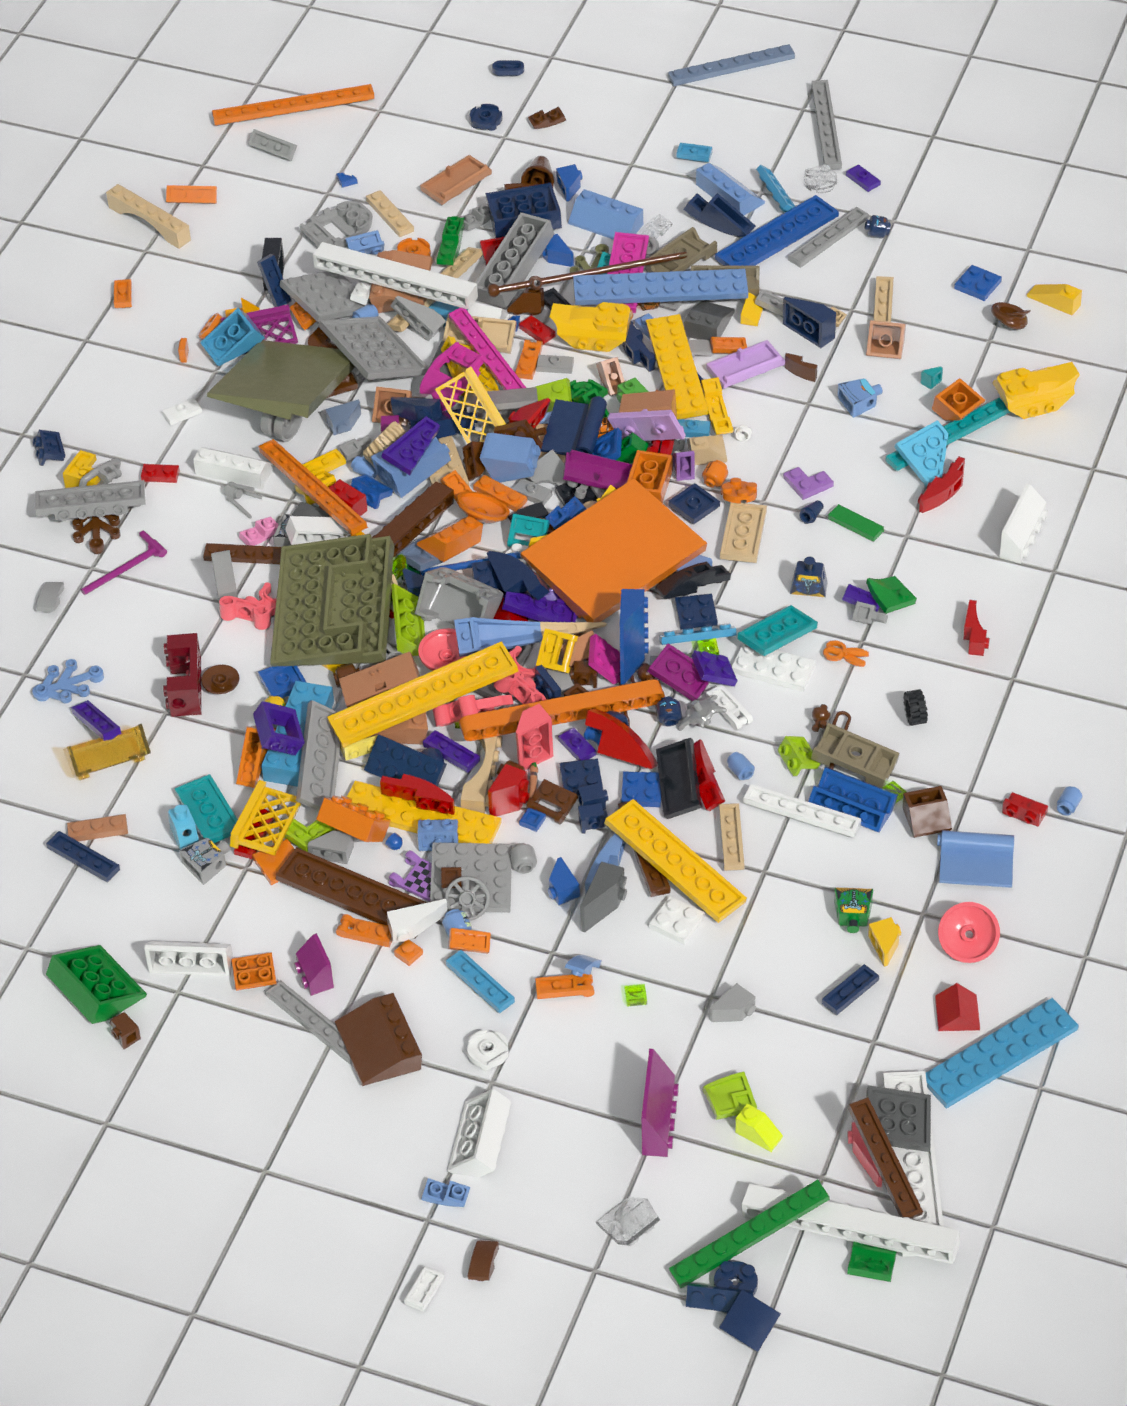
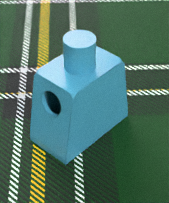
M177 805L175 808L168 811L169 825L179 849L181 850L198 842L196 825L188 806ZM185 830L189 834L188 836L182 835Z

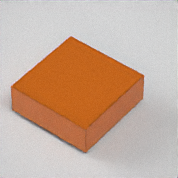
M181 338L179 342L178 352L181 363H187L189 348L187 338Z

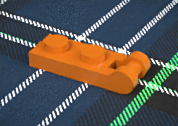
M525 339L515 372L519 378L533 380L538 358L542 352V341L531 342V340Z
M348 914L342 915L341 925L336 929L338 936L390 948L393 940L388 925L356 919Z
M583 974L582 977L562 975L535 978L537 999L579 995L591 997L595 993L592 986L593 976L591 974Z

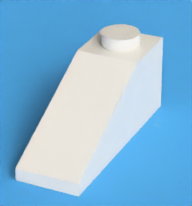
M446 899L388 911L387 921L393 943L413 939L443 918L447 913Z

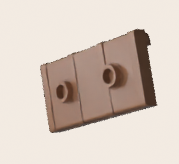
M468 155L452 166L448 165L444 171L421 184L420 189L443 205L491 175L492 169L471 155Z

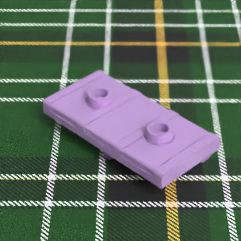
M765 340L745 349L739 348L735 353L706 364V368L714 378L719 377L721 387L725 389L736 383L785 365V360L771 343Z
M643 409L640 412L610 413L608 416L614 429L618 427L622 431V439L632 432L644 441L684 439L686 436L683 426H680L672 410L648 411Z

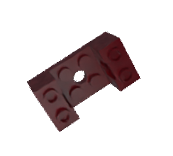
M198 634L167 635V643H164V654H168L166 656V666L170 667L171 675L186 673L187 676L167 677V685H163L164 697H168L166 698V709H170L171 717L202 715L201 653Z

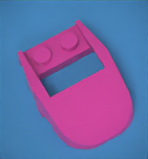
M456 341L439 355L429 367L420 384V394H431L433 399H440L435 389L453 379L440 372V368L445 363L448 364L452 361L465 369L472 367L478 377L480 375L479 368L483 363L487 364V359L482 354L479 355ZM464 376L458 380L457 387L467 389L468 381ZM446 387L440 392L443 397L451 399L453 389ZM456 390L454 400L459 401V396L464 391ZM440 399L441 411H446L447 409Z

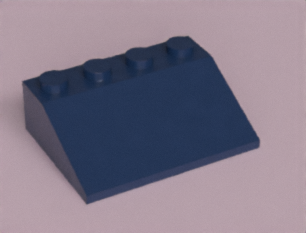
M551 183L485 193L495 238L505 237L520 213L550 220L553 230L562 228L561 210Z

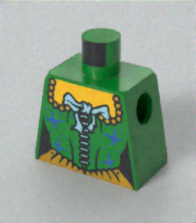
M835 888L834 904L838 924L840 926H847L849 933H857L859 926L865 927L868 925L873 904V889Z

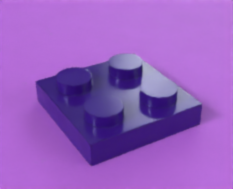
M694 650L691 657L701 680L735 687L738 680L728 657Z

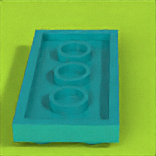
M790 605L738 632L737 639L762 656H766L817 629L818 622Z
M210 774L174 788L181 804L188 806L196 829L202 839L209 838L213 843H216L231 836V832L238 819Z

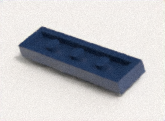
M58 831L46 843L49 850L107 883L120 871L119 864L61 831Z

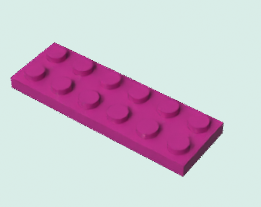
M615 232L609 265L646 259L649 235ZM644 266L609 272L607 274L643 273ZM620 303L628 305L632 313H636L638 303Z

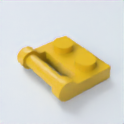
M545 628L536 666L543 665L544 668L570 673L571 668H569L578 636ZM563 639H566L568 641L562 665H557Z

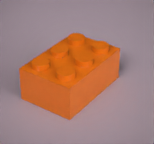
M334 795L332 798H324L316 819L364 842H383L391 821L385 817L384 813L376 810L372 812L368 810L369 807L367 805L352 803L351 798L341 795V798Z

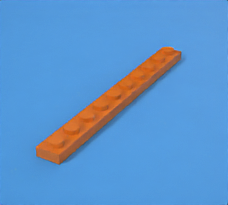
M367 84L212 110V116L215 125H224L375 99L372 85Z
M272 439L258 446L259 452L351 535L368 528L367 522L277 441Z

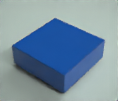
M528 808L519 820V825L537 832L545 821L546 814Z

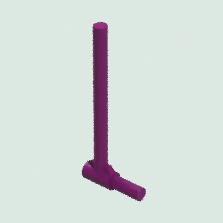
M142 530L139 536L148 544V550L81 589L83 595L90 593L153 555L164 557L167 554V550L156 539H153Z

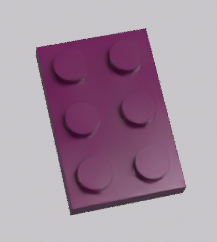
M669 643L647 671L691 701L698 700L710 684L709 681L701 680L693 659Z

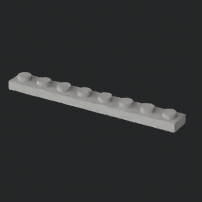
M828 80L812 81V92L825 169H842Z

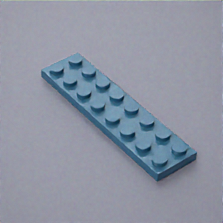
M1051 998L926 1072L927 1088L947 1109L1078 1030L1079 1025Z

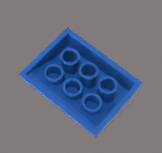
M621 589V685H624L643 664L645 654H649V642H645L649 635V628L645 627V624H648V612H645V608H648V597H644V589Z

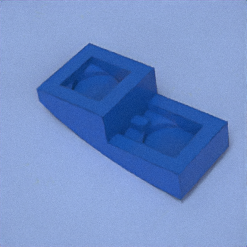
M574 496L562 509L557 506L545 519L549 520L556 530L587 508Z

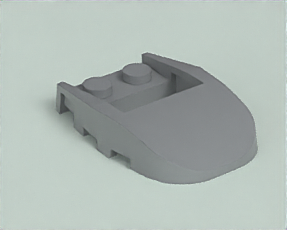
M345 201L337 204V207L331 210L329 208L322 210L323 213L319 216H312L309 223L305 225L301 223L300 230L302 234H305L318 247L322 242L344 248L347 247L346 238L369 231L373 215L362 203ZM333 223L347 237L342 239L340 237L335 238L323 226Z

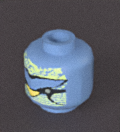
M459 909L447 912L442 921L448 937L450 928L472 929L466 912Z

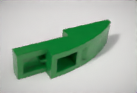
M458 216L447 217L442 233V243L436 258L437 264L454 265L460 251L464 218Z

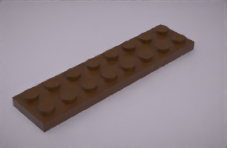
M297 847L276 874L277 881L383 925H388V911L428 903Z

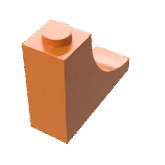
M250 726L246 729L236 782L238 785L255 788L258 783L262 763L268 749L261 746L256 726Z

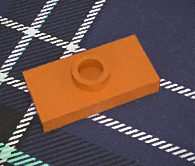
M711 337L710 339L712 353L730 354L737 352L739 348H747L745 337Z
M456 470L440 480L443 485L454 489L455 500L459 493L472 491Z
M450 928L448 949L488 954L491 933Z

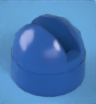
M393 833L388 837L385 844L392 850H398L402 847L403 840L397 833Z

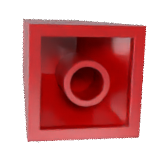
M546 398L523 406L517 412L513 411L508 418L509 423L526 419L530 426L535 429L546 416L551 399Z

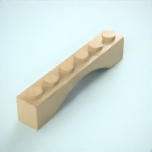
M117 184L106 192L110 209L119 214L131 213L143 218L156 228L168 243L180 249L191 241L188 224L125 187Z
M501 735L478 740L485 751V758L478 773L463 785L461 808L485 813L486 807H489L488 790L494 782L492 777H496L497 766L495 762H499L500 752L498 747H502Z

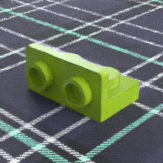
M785 736L778 748V753L793 776H798L801 769H818L821 764L811 759L813 750L804 737Z

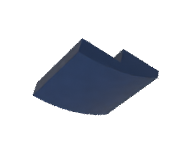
M741 1290L719 1328L758 1352L781 1313Z

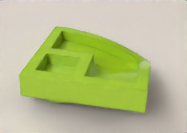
M568 378L535 386L538 401L546 398L551 399L547 412L553 410L556 399L572 402L570 380Z
M745 1072L732 1074L703 1086V1093L710 1103L716 1120L737 1116L746 1104L757 1109Z

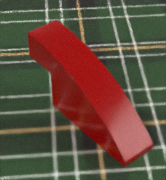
M595 708L588 710L585 725L603 730L597 753L649 769L657 767V761L648 746L629 726Z

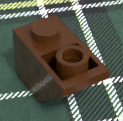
M526 288L509 305L507 312H512L514 315L522 313L539 315L544 309V288L538 290Z

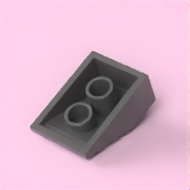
M706 301L700 302L689 311L684 320L686 336L709 341L711 337H721L735 313V309Z
M601 861L580 906L582 932L588 931L616 910L621 900H625L627 895V889H625L627 877L624 876V867Z

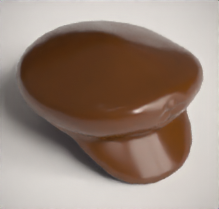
M1005 302L995 303L991 307L992 314L1009 328L1021 330L1028 324L1026 314L1030 313L1031 310H1023L1016 305Z

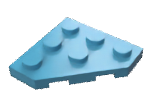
M937 420L895 444V449L926 487L936 476L942 478L948 432Z

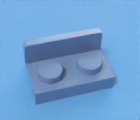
M419 820V851H432L433 842L458 843V820Z

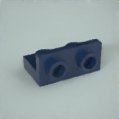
M39 429L37 435L33 438V447H35L39 465L44 466L46 459L64 461L66 455L60 433Z
M543 665L535 667L536 676H534L536 689L545 696L546 700L561 697V688Z

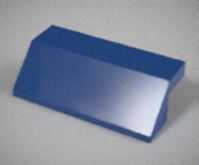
M825 767L819 785L813 787L808 802L861 818V826L880 832L893 811L898 794Z

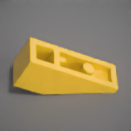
M1035 284L1027 293V297L1073 315L1081 306L1082 290L1068 284Z

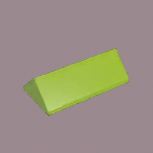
M393 583L391 587L397 651L403 654L410 651L412 656H419V644L425 637L424 620L421 616L415 614L419 597Z

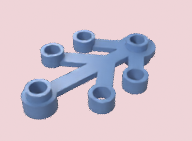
M69 659L65 663L66 669L58 682L52 684L54 678L58 677L60 672L58 666L51 665L47 669L48 675L44 682L33 688V696L38 701H46L49 698L60 700L62 703L72 701L71 693L87 697L90 694L89 686L86 684L75 686L74 684L90 680L93 683L101 682L104 679L103 669L95 665L88 672L70 678L78 666L76 660Z

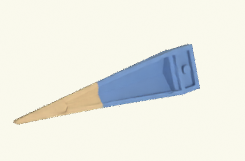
M475 617L454 620L460 657L469 656L501 641L506 649L541 642L545 628L567 634H575L607 625L605 622H530Z

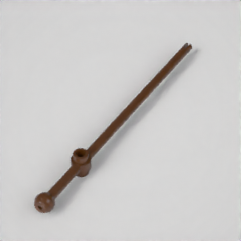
M687 252L673 253L544 278L531 276L528 281L501 286L490 284L487 290L490 297H497L502 292L528 287L538 290L544 284L571 280L576 275H598L684 259L687 256L679 257V255L686 254Z

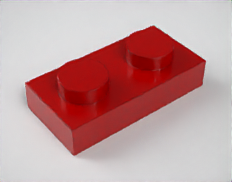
M143 464L141 480H144V482L177 483L180 472L179 465Z

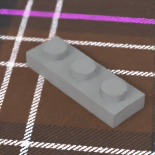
M253 129L248 145L291 161L297 145L255 129Z

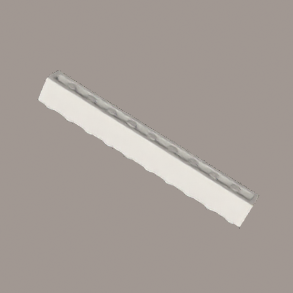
M322 242L313 254L315 268L468 310L478 297L477 283Z
M749 1183L742 1202L743 1217L754 1218L794 1193L783 1189L777 1190L765 1187L764 1185ZM830 1201L823 1203L787 1225V1227L950 1264L954 1263L960 1245V1230L952 1227H942L930 1222L915 1221L908 1217L902 1218L885 1212L880 1213L867 1208H857L845 1203L839 1204Z

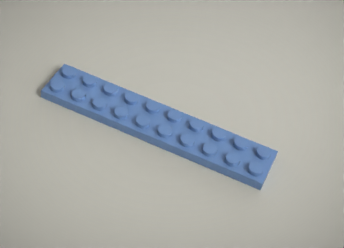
M745 269L573 276L575 305H596L602 302L620 304L748 298Z

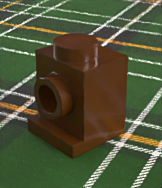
M575 661L574 669L570 670L571 680H574V685L578 683L579 685H593V688H597L598 672L588 665L589 661Z
M125 1012L110 1020V1025L112 1026L111 1033L116 1040L120 1039L121 1047L124 1050L141 1039L139 1027Z

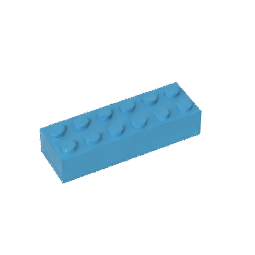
M295 681L285 707L296 710L303 738L308 703L313 700L332 709L334 704L332 687ZM278 725L275 732L287 735L285 727ZM303 746L295 756L268 749L262 763L264 781L298 787Z

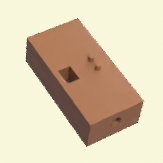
M409 651L342 677L339 681L348 708L418 678L420 674Z

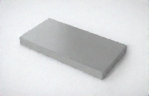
M536 387L487 391L497 410L521 408L538 401ZM468 393L466 403L476 405V394ZM467 405V412H474L475 407ZM477 408L476 412H483L485 410Z

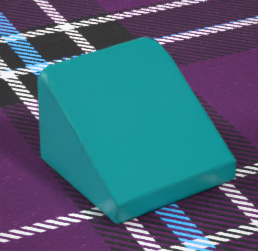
M939 366L923 370L921 372V384L929 389L934 388L942 381L943 367Z

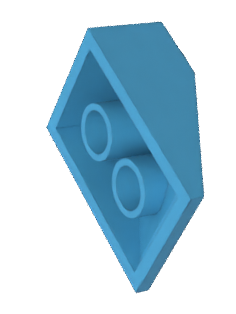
M237 308L200 343L214 362L220 366L250 351L265 337L250 317Z

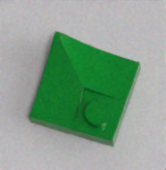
M896 576L883 579L867 578L866 584L873 598L885 614L916 604L917 598Z

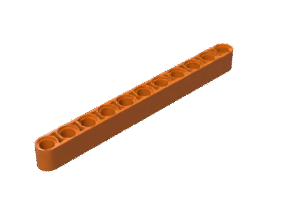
M652 679L467 715L459 720V726L466 741H475L516 733L522 712L537 704H540L552 718V725L586 719L588 710L593 708L603 712L612 710L623 712L654 706L665 697L660 682Z

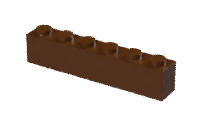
M436 481L372 538L390 536L394 543L395 557L454 503V489Z

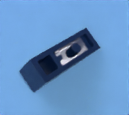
M391 397L393 415H399L401 418L420 422L427 416L435 422L442 416L440 399Z

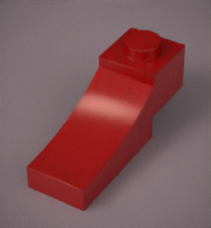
M969 600L963 640H970L968 654L984 656L985 649H989L990 638H987V630L982 628L978 620L976 611L977 600Z

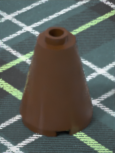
M537 156L523 172L521 183L535 185L551 183L553 187L554 176L549 160L545 156Z

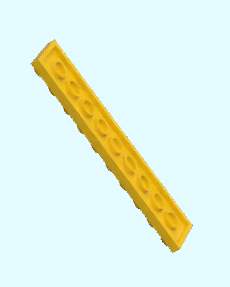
M501 641L332 714L327 719L344 748L519 672L518 666Z

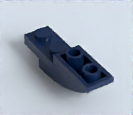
M630 321L626 341L622 343L623 349L633 364L640 362L648 372L655 370L656 357L642 342V332Z

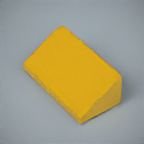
M749 292L741 312V324L758 326L763 307L754 304L757 296Z

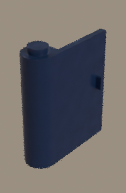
M597 396L591 398L589 404L556 399L546 429L547 434L544 436L543 445L540 449L541 452H549L553 449L556 454L566 455L567 452L570 453L571 450H576L593 455L607 407L606 400Z

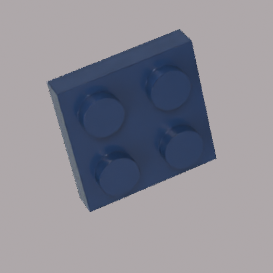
M696 483L668 501L670 508L692 524H696L720 507V501Z
M712 593L675 597L680 630L718 626Z
M598 758L559 763L563 788L577 795L578 787L601 783L603 788Z

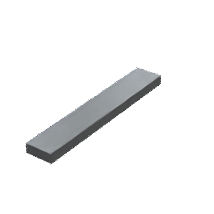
M855 207L788 255V261L801 268L869 219V214Z
M281 980L266 991V996L347 1063H352L337 1027L332 1021Z

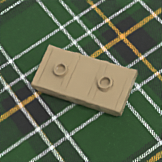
M448 314L443 341H446L447 337L451 336L460 344L469 345L449 319ZM472 316L499 352L511 354L517 325L516 321Z

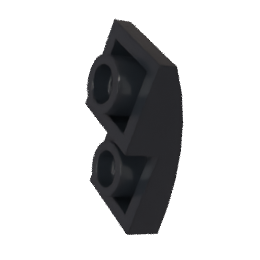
M542 502L512 513L508 516V519L512 522L513 514L545 518L549 513Z

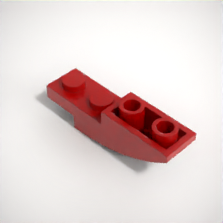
M958 456L955 462L950 464L948 472L944 473L942 478L936 476L932 482L928 483L926 491L918 499V504H920L919 512L924 513L940 506L959 491L963 486L965 458Z
M699 739L694 743L699 791L706 810L711 811L718 807L719 804L724 803L725 799L713 774L716 771L703 741Z
M403 774L401 779L382 776L380 780L382 795L416 801V808L455 814L454 799L444 790L426 780Z

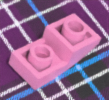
M271 516L255 522V527L241 531L239 538L246 545H258L272 537L279 524Z

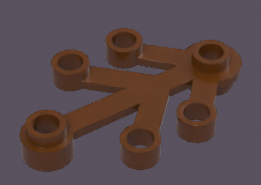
M115 514L103 516L109 520V524L100 520L97 516H92V520L85 526L83 523L90 517L74 519L72 525L73 529L77 531L73 533V541L75 543H82L84 536L92 530L93 539L89 541L90 551L94 554H101L105 547L103 540L100 538V528L108 532L111 539H119L121 536L120 529L116 527L120 524L119 516Z

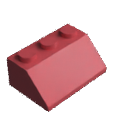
M540 704L529 707L522 712L516 730L518 764L524 766L525 770L529 769L534 762L539 764L553 757L552 718Z

